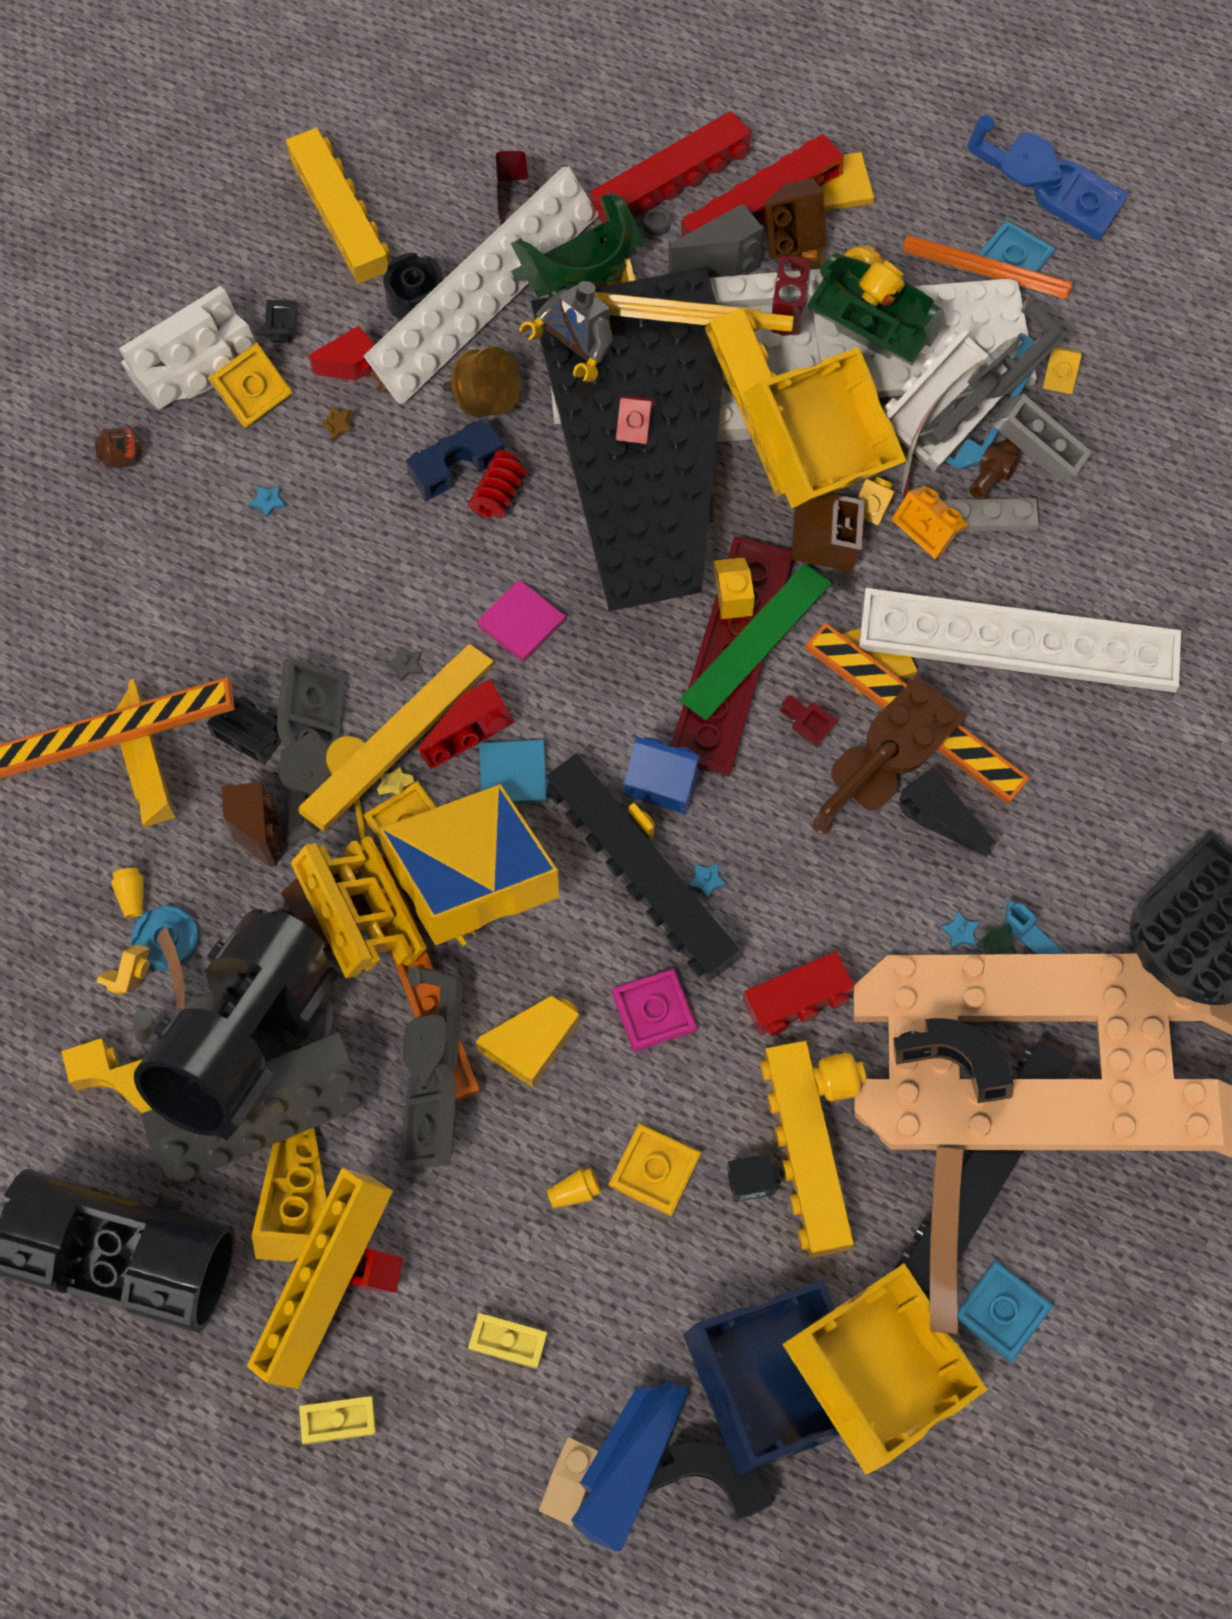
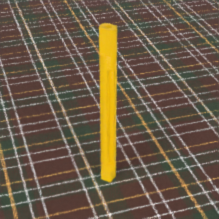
M595 292L594 295L609 307L610 316L707 326L709 321L743 308ZM744 308L746 315L750 314L752 316L756 331L761 328L792 332L794 316L762 313L761 309Z

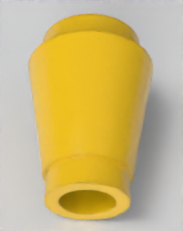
M124 868L113 872V880L110 883L124 918L129 919L142 916L144 914V876L140 875L139 868Z
M580 1168L553 1187L547 1189V1194L552 1207L556 1209L594 1201V1197L601 1194V1189L592 1168L586 1170Z

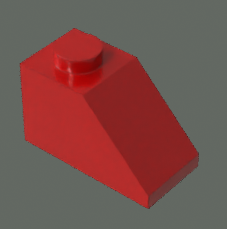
M357 326L309 354L312 371L315 375L356 381L363 376L369 377L373 369L364 358V355L374 344L360 326Z
M365 1249L348 1286L396 1293L403 1257L378 1250Z

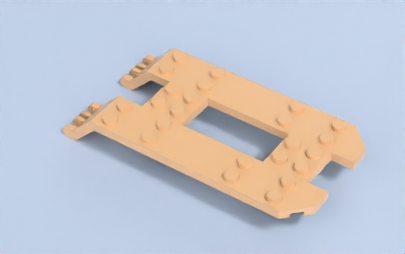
M1137 954L887 955L854 985V1022H888L889 1079H866V1083L860 1084V1094L855 1097V1117L864 1126L871 1128L891 1150H937V1147L964 1150L1216 1151L1232 1158V1086L1218 1079H1174L1169 1021H1203L1232 1035V1003L1207 1005L1184 997H1177L1170 989L1161 984L1151 973L1143 968ZM931 1018L954 1019L962 1022L1096 1021L1101 1079H1013L1012 1098L977 1104L971 1079H960L958 1064L950 1060L935 1058L896 1065L893 1053V1038L899 1037L908 1031L925 1032V1019Z

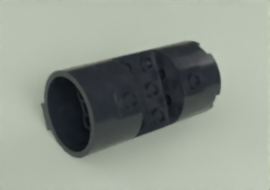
M262 909L248 912L225 943L218 940L207 955L212 961L204 972L207 973V981L212 993L222 1004L217 1013L197 1008L183 1010L179 1008L172 1018L165 1015L152 1032L158 1037L134 1071V1083L143 1100L158 1115L183 1130L205 1136L219 1135L227 1141L241 1126L274 1075L266 1069L263 1053L256 1042L250 1037L256 1027L269 1031L287 1030L296 1036L308 1023L340 974L339 971L332 967V959H328L322 950L325 946L323 940L305 923L284 912L278 911L275 916L264 914Z
M32 1169L23 1170L12 1181L4 1195L5 1198L10 1200L5 1204L0 1217V1276L58 1293H69L121 1308L128 1313L196 1333H200L205 1329L215 1313L230 1272L235 1247V1231L232 1226L166 1207L157 1209L101 1193L96 1187Z

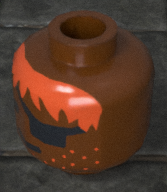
M127 427L104 429L99 437H95L98 462L102 461L107 468L131 467L136 462V456L142 455L140 438L134 437L131 429Z

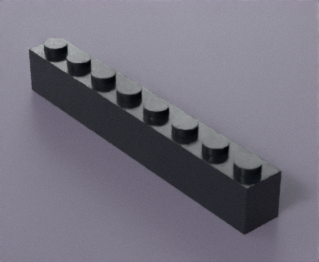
M577 753L545 776L548 784L546 793L556 805L560 803L564 805L568 810L565 815L575 829L583 828L588 835L585 837V840L596 854L601 851L608 859L605 864L614 877L617 878L621 875L628 883L625 886L628 894L636 903L642 900L648 908L645 912L647 917L655 927L658 928L660 925L664 927L669 933L666 939L677 953L683 950L690 959L686 963L697 978L703 975L710 982L740 960V949Z
M1039 1041L1034 1050L1027 1047L1017 1063L1018 1066L1023 1068L1017 1079H1066L1076 1062ZM966 1150L971 1153V1156L966 1164L962 1163L957 1264L1024 1150ZM923 1220L913 1237L919 1243L913 1253L905 1250L895 1268L905 1264L930 1301L931 1222Z

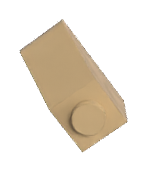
M569 1437L567 1438L552 1472L539 1512L573 1527L574 1523L571 1520L581 1507L587 1494L580 1481L597 1455L598 1450Z

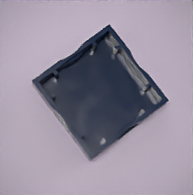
M823 1280L779 1294L762 1305L739 1308L696 1323L683 1334L738 1476L841 1437L782 1345L835 1309Z

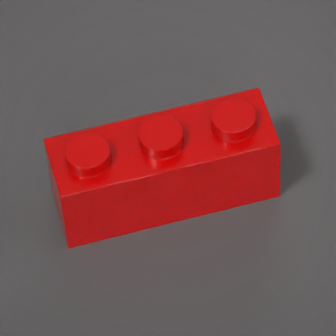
M837 951L744 991L743 1002L760 1036L768 1032L770 1036H775L789 1028L788 1024L800 1019L801 1023L817 1017L819 1015L818 1010L827 1006L836 1009L850 1001L849 997L852 996L854 985Z

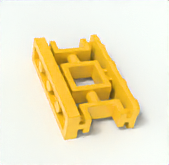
M364 837L360 843L357 840L351 841L343 851L345 857L336 859L330 858L325 845L317 846V843L306 844L293 859L291 866L345 978L356 977L363 969L371 971L380 961L377 953L391 951L398 965L413 964L425 951L426 945L372 837ZM352 871H359L362 879L356 880ZM339 874L342 882L336 883L332 875ZM363 894L373 914L359 916L349 896ZM386 926L390 936L384 937L380 928ZM366 930L370 940L364 941L360 931Z

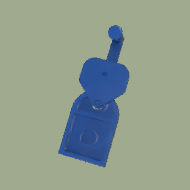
M988 115L980 116L969 139L968 150L973 155L1001 170L1005 176L1018 184L1033 187L1037 201L1045 210L1099 241L1123 205L1128 193L1077 163L1068 160H1057L1052 144L1034 133L1020 134L1008 152H1004L984 140L986 133L993 129L994 122Z

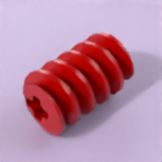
M498 450L494 454V458L489 463V468L484 472V478L479 481L478 488L474 490L473 497L468 501L471 511L484 518L505 517L506 511L504 508L511 506L510 499H514L517 495L515 489H519L522 486L520 479H525L528 475L525 468L514 455L504 450Z

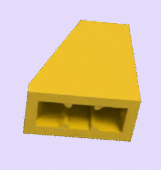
M550 996L480 1036L476 1041L477 1050L534 1088L579 1026L580 1015L577 1013L578 1008L564 998L559 1001Z

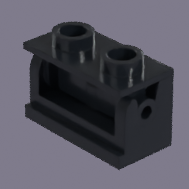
M233 696L235 710L210 718L206 723L210 733L215 738L265 766L281 743L277 731V715L270 711L266 713L256 709L253 702L243 696H240L239 699Z

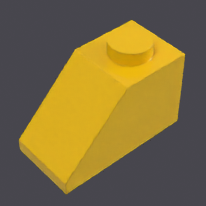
M745 558L713 561L721 619L753 616L754 592L750 569Z

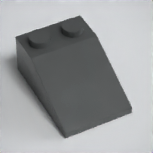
M741 204L670 243L668 274L706 267L709 278L738 276L744 272L750 273L758 267L761 261L763 227L745 205Z

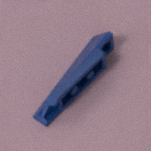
M662 1379L658 1386L650 1387L644 1385L635 1389L580 1481V1484L588 1492L589 1496L571 1521L588 1540L616 1552H620L623 1549L687 1396L688 1390L684 1385Z

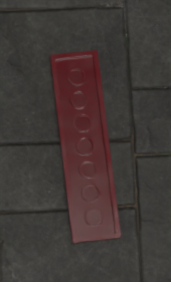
M734 536L727 559L745 558L749 566L754 592L753 616L721 619L718 594H716L688 689L786 584L793 561L790 559L791 550ZM764 658L706 721L683 704L671 747H685L692 750L696 755H700L699 769L730 777Z

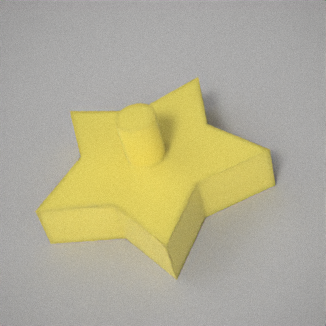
M401 767L391 773L383 774L380 777L381 784L377 791L379 795L391 792L401 795L404 787L415 782L413 775L402 773Z

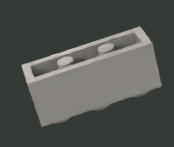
M1025 394L1007 399L991 422L992 426L1059 481L1075 477L1092 453V451Z

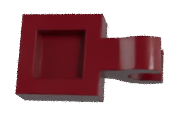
M790 694L781 703L782 707L779 710L789 719L795 720L792 729L816 748L824 741L838 722L836 718L812 701L806 708Z

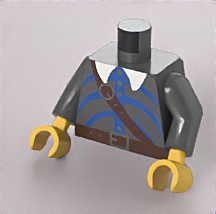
M582 281L569 290L562 289L557 292L536 313L538 317L535 321L522 323L519 331L520 333H525L532 327L533 332L528 340H536L543 334V324H547L546 330L587 361V363L577 364L573 375L575 377L584 376L583 382H592L598 376L596 364L597 362L601 363L612 344L613 335L609 324L610 309L604 302L594 296L596 288L591 282Z

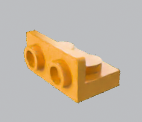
M926 486L909 491L891 518L896 525L934 559L943 555L956 534L964 531L968 526V523L962 519L961 514L956 509L945 504L935 490Z

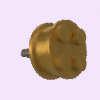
M495 346L486 347L481 350L465 351L456 359L452 368L451 381L443 384V390L445 392H452L459 407L470 416L485 417L490 414H505L519 401L520 375L516 359L504 349Z

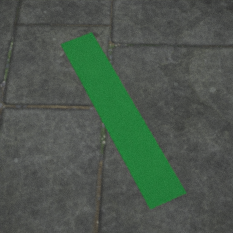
M804 563L686 691L679 701L706 721L827 589L831 582Z

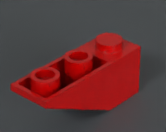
M491 679L462 694L417 748L430 770L515 723Z

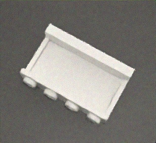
M966 327L960 334L954 331L943 343L946 349L941 355L937 356L934 353L922 366L926 371L919 379L914 375L902 388L905 394L898 401L893 398L883 409L891 422L897 439L908 449H910L912 439L922 418L943 390L959 377L939 398L929 413L922 429L969 385L967 381L979 364L977 363L989 356L968 337L970 331ZM1001 366L997 371L993 368L990 371L998 379L1006 370ZM1003 396L992 399L984 398L977 405L980 410L967 422L963 420L955 426L958 431L951 439L945 443L941 441L936 446L930 444L922 447L916 442L913 454L933 471H936Z

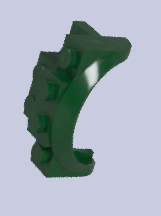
M614 193L601 196L599 200L605 211L607 221L544 254L530 243L523 241L522 238L512 242L511 245L521 263V266L511 271L516 282L526 277L527 281L531 283L537 298L546 294L551 298L560 290H569L582 281L591 282L594 285V283L602 280L603 284H606L620 277L617 271L627 266L624 259L637 254L636 247L645 243L626 203Z
M838 252L832 254L820 270L823 280L809 301L808 309L834 323L837 331L887 359L893 355L912 366L925 344L931 347L947 320L944 309L939 307L927 294L905 281L904 288L890 306H883L879 303L875 308L861 297L864 291L859 286V281L871 265L844 256Z

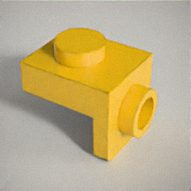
M877 476L874 482L869 479L865 480L857 499L864 500L863 519L880 526L892 499L897 496V492L891 490L892 483Z
M137 944L123 951L119 971L110 969L98 975L97 983L107 986L106 989L116 994H126L139 987L149 970L150 961L147 958L150 948Z

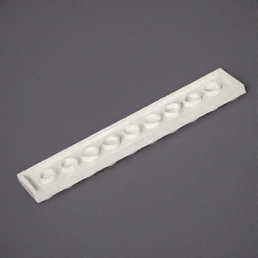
M562 167L364 355V358L399 404H404L529 283L526 277L516 282L511 272L521 266L511 245L512 242L522 238L523 241L530 243L544 254L577 237L599 216L570 167Z
M866 588L864 592L858 646L864 651L1175 693L1179 688L1181 630Z

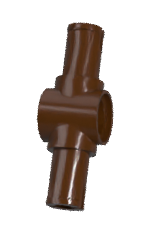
M1008 438L999 442L998 445L991 443L982 456L979 465L980 474L971 484L970 494L976 499L983 500L996 483L1001 482L1002 479L1009 481L1019 464L1020 448Z

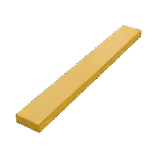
M468 644L299 806V814L324 832L455 704L462 694L469 691L493 667V660L471 644Z

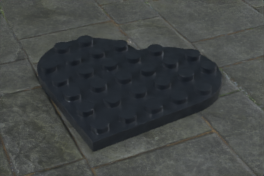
M1209 831L1144 895L1136 905L1130 918L1132 944L1142 962L1143 968L1151 973L1161 984L1170 989L1177 997H1184L1207 1005L1232 1003V848L1212 831Z

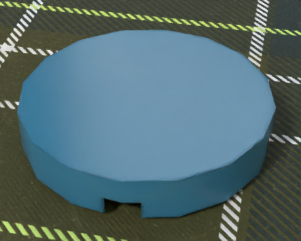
M170 905L159 906L158 909L149 910L144 913L134 925L131 935L132 945L139 944L150 948L147 958L150 961V969L169 970L167 960L157 940L164 927L167 928L173 941L181 966L187 963L196 952L199 942L198 927L191 915L180 907Z

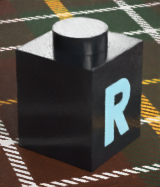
M770 1154L728 1161L727 1172L733 1202L775 1195L776 1185L781 1184L778 1164H771Z

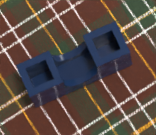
M483 418L478 422L469 423L463 430L451 436L441 438L431 447L413 453L410 458L406 459L408 474L425 500L428 501L453 488L451 472L448 469L452 463L460 460L468 461L481 473L489 468V463L494 458V454L498 450H504V444L487 419Z

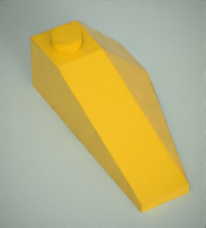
M314 1127L272 1145L251 1235L256 1259L286 1262L298 1259L327 1200Z

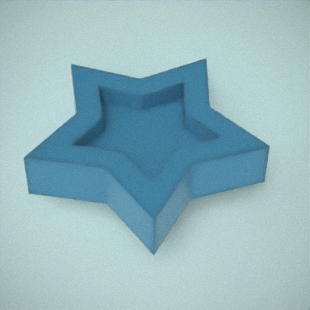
M257 486V497L249 504L250 507L262 509L266 517L274 509L285 507V504L279 498V486L269 490Z
M718 863L708 868L694 864L695 877L688 884V887L700 889L708 900L714 889L726 886V883L718 876Z
M957 912L952 923L941 926V929L950 936L951 949L962 943L976 946L973 932L979 925V922L966 921Z

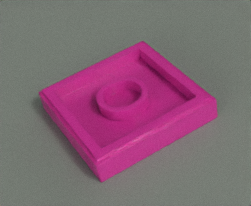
M518 580L477 620V626L524 663L566 621V616L521 580Z
M675 968L611 989L633 1053L697 1032L695 1021Z

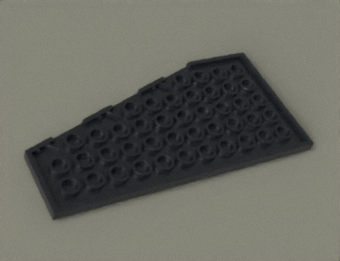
M706 267L595 289V292L717 305ZM550 297L531 301L534 321L538 317L536 313ZM610 316L609 324L613 341L601 363L597 362L598 376L592 382H583L584 376L575 377L573 375L575 366L579 363H587V361L546 330L547 324L544 323L542 326L543 334L539 340L609 612L702 593L724 376L706 333L705 325ZM624 395L655 399V404L651 407L646 444L616 440L620 398Z

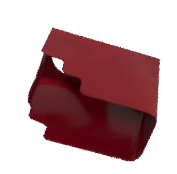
M500 151L495 156L497 206L500 223L499 181L527 180L528 197L530 198L526 154L523 151Z
M780 256L772 303V314L794 316L792 332L771 330V332L785 335H799L802 332L809 295L811 260ZM790 263L791 269H799L801 276L790 277L786 275L783 270L784 265ZM785 285H794L800 289L801 296L795 302H785L779 296L780 289Z

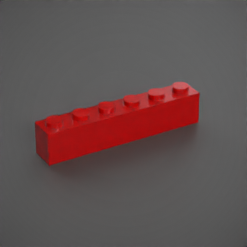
M732 111L727 112L590 191V201L599 215L598 219L602 223L607 221L599 198L608 193H614L622 198L633 218L644 214L664 200L674 199L681 190L688 186H696L705 176L712 172H720L726 164L735 159L740 160L744 158L750 151L751 132Z
M824 134L815 139H810L794 152L783 155L779 161L768 168L760 169L750 179L736 184L727 193L713 198L701 209L687 214L681 220V236L689 234L741 204H744L760 225L766 222L764 202L784 184L814 178L819 187L843 174L844 156Z

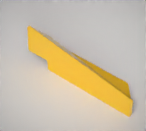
M134 678L129 680L128 691L116 710L142 702L140 691ZM152 734L120 743L135 799L140 804L142 826L145 828L175 818Z

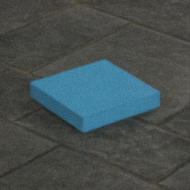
M1006 220L978 255L1039 272L1052 257L1056 248ZM1019 286V289L1023 292L1026 287Z
M544 740L479 743L481 791L501 784L514 805L547 803Z
M995 1260L957 1310L958 1322L1011 1364L1054 1305Z

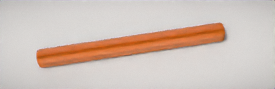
M906 236L903 243V251L905 253L998 280L1012 279L1018 281L1019 286L1060 298H1068L1072 290L1071 281L915 236Z

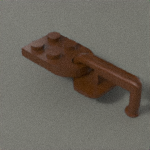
M917 675L872 721L866 735V748H850L833 764L831 777L840 788L821 806L817 817L813 821L814 830L819 834L830 832L832 829V818L851 799H854L867 810L882 808L897 792V773H909L922 766L964 723L966 716Z

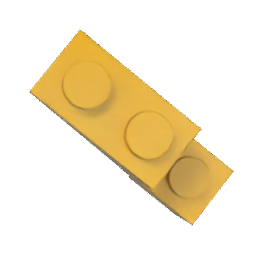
M102 1038L61 1051L68 1081L76 1091L89 1087H108L118 1091L141 1114L152 1110L140 1096L134 1083V1071L142 1060L119 1067V1060L114 1047L109 1048Z

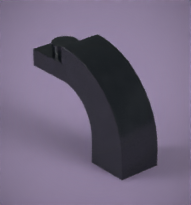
M946 1018L925 1019V1032L908 1031L899 1037L893 1038V1053L896 1065L935 1058L950 1060L961 1066L969 1075L977 1104L1008 1099L1013 1096L1014 1082L1005 1055L987 1034L970 1024Z
M689 1442L670 1447L669 1453L673 1463L667 1465L665 1460L659 1461L646 1492L648 1494L680 1479L695 1476L713 1481L724 1491L737 1522L773 1505L768 1490L756 1470L738 1476L728 1449L707 1442Z

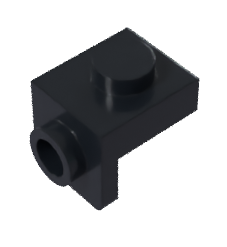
M266 300L265 327H262V334L270 337V342L288 343V338H296L298 303L296 301Z

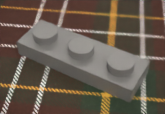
M1036 498L952 499L943 501L949 507L956 509L961 514L962 519L968 523L964 531L1037 530L1039 526Z

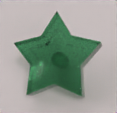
M1010 924L1000 928L987 925L986 935L976 944L977 947L989 951L990 954H1001L1005 950L1014 949V945L1009 940L1012 927Z

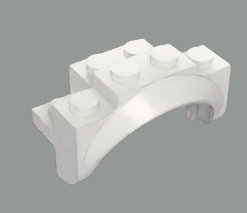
M219 286L123 345L119 350L124 358L121 364L132 382L157 410H160L174 400L191 399L215 389L207 377L256 343L248 324L236 314L226 290ZM161 361L166 365L160 367H153Z

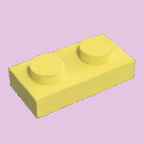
M478 1313L468 1349L538 1370L548 1333Z
M372 1396L299 1406L303 1445L377 1435L374 1398Z

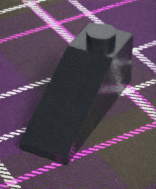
M934 768L902 789L899 799L901 803L899 805L903 814L908 819L914 818L920 826L986 857L992 853L996 841Z

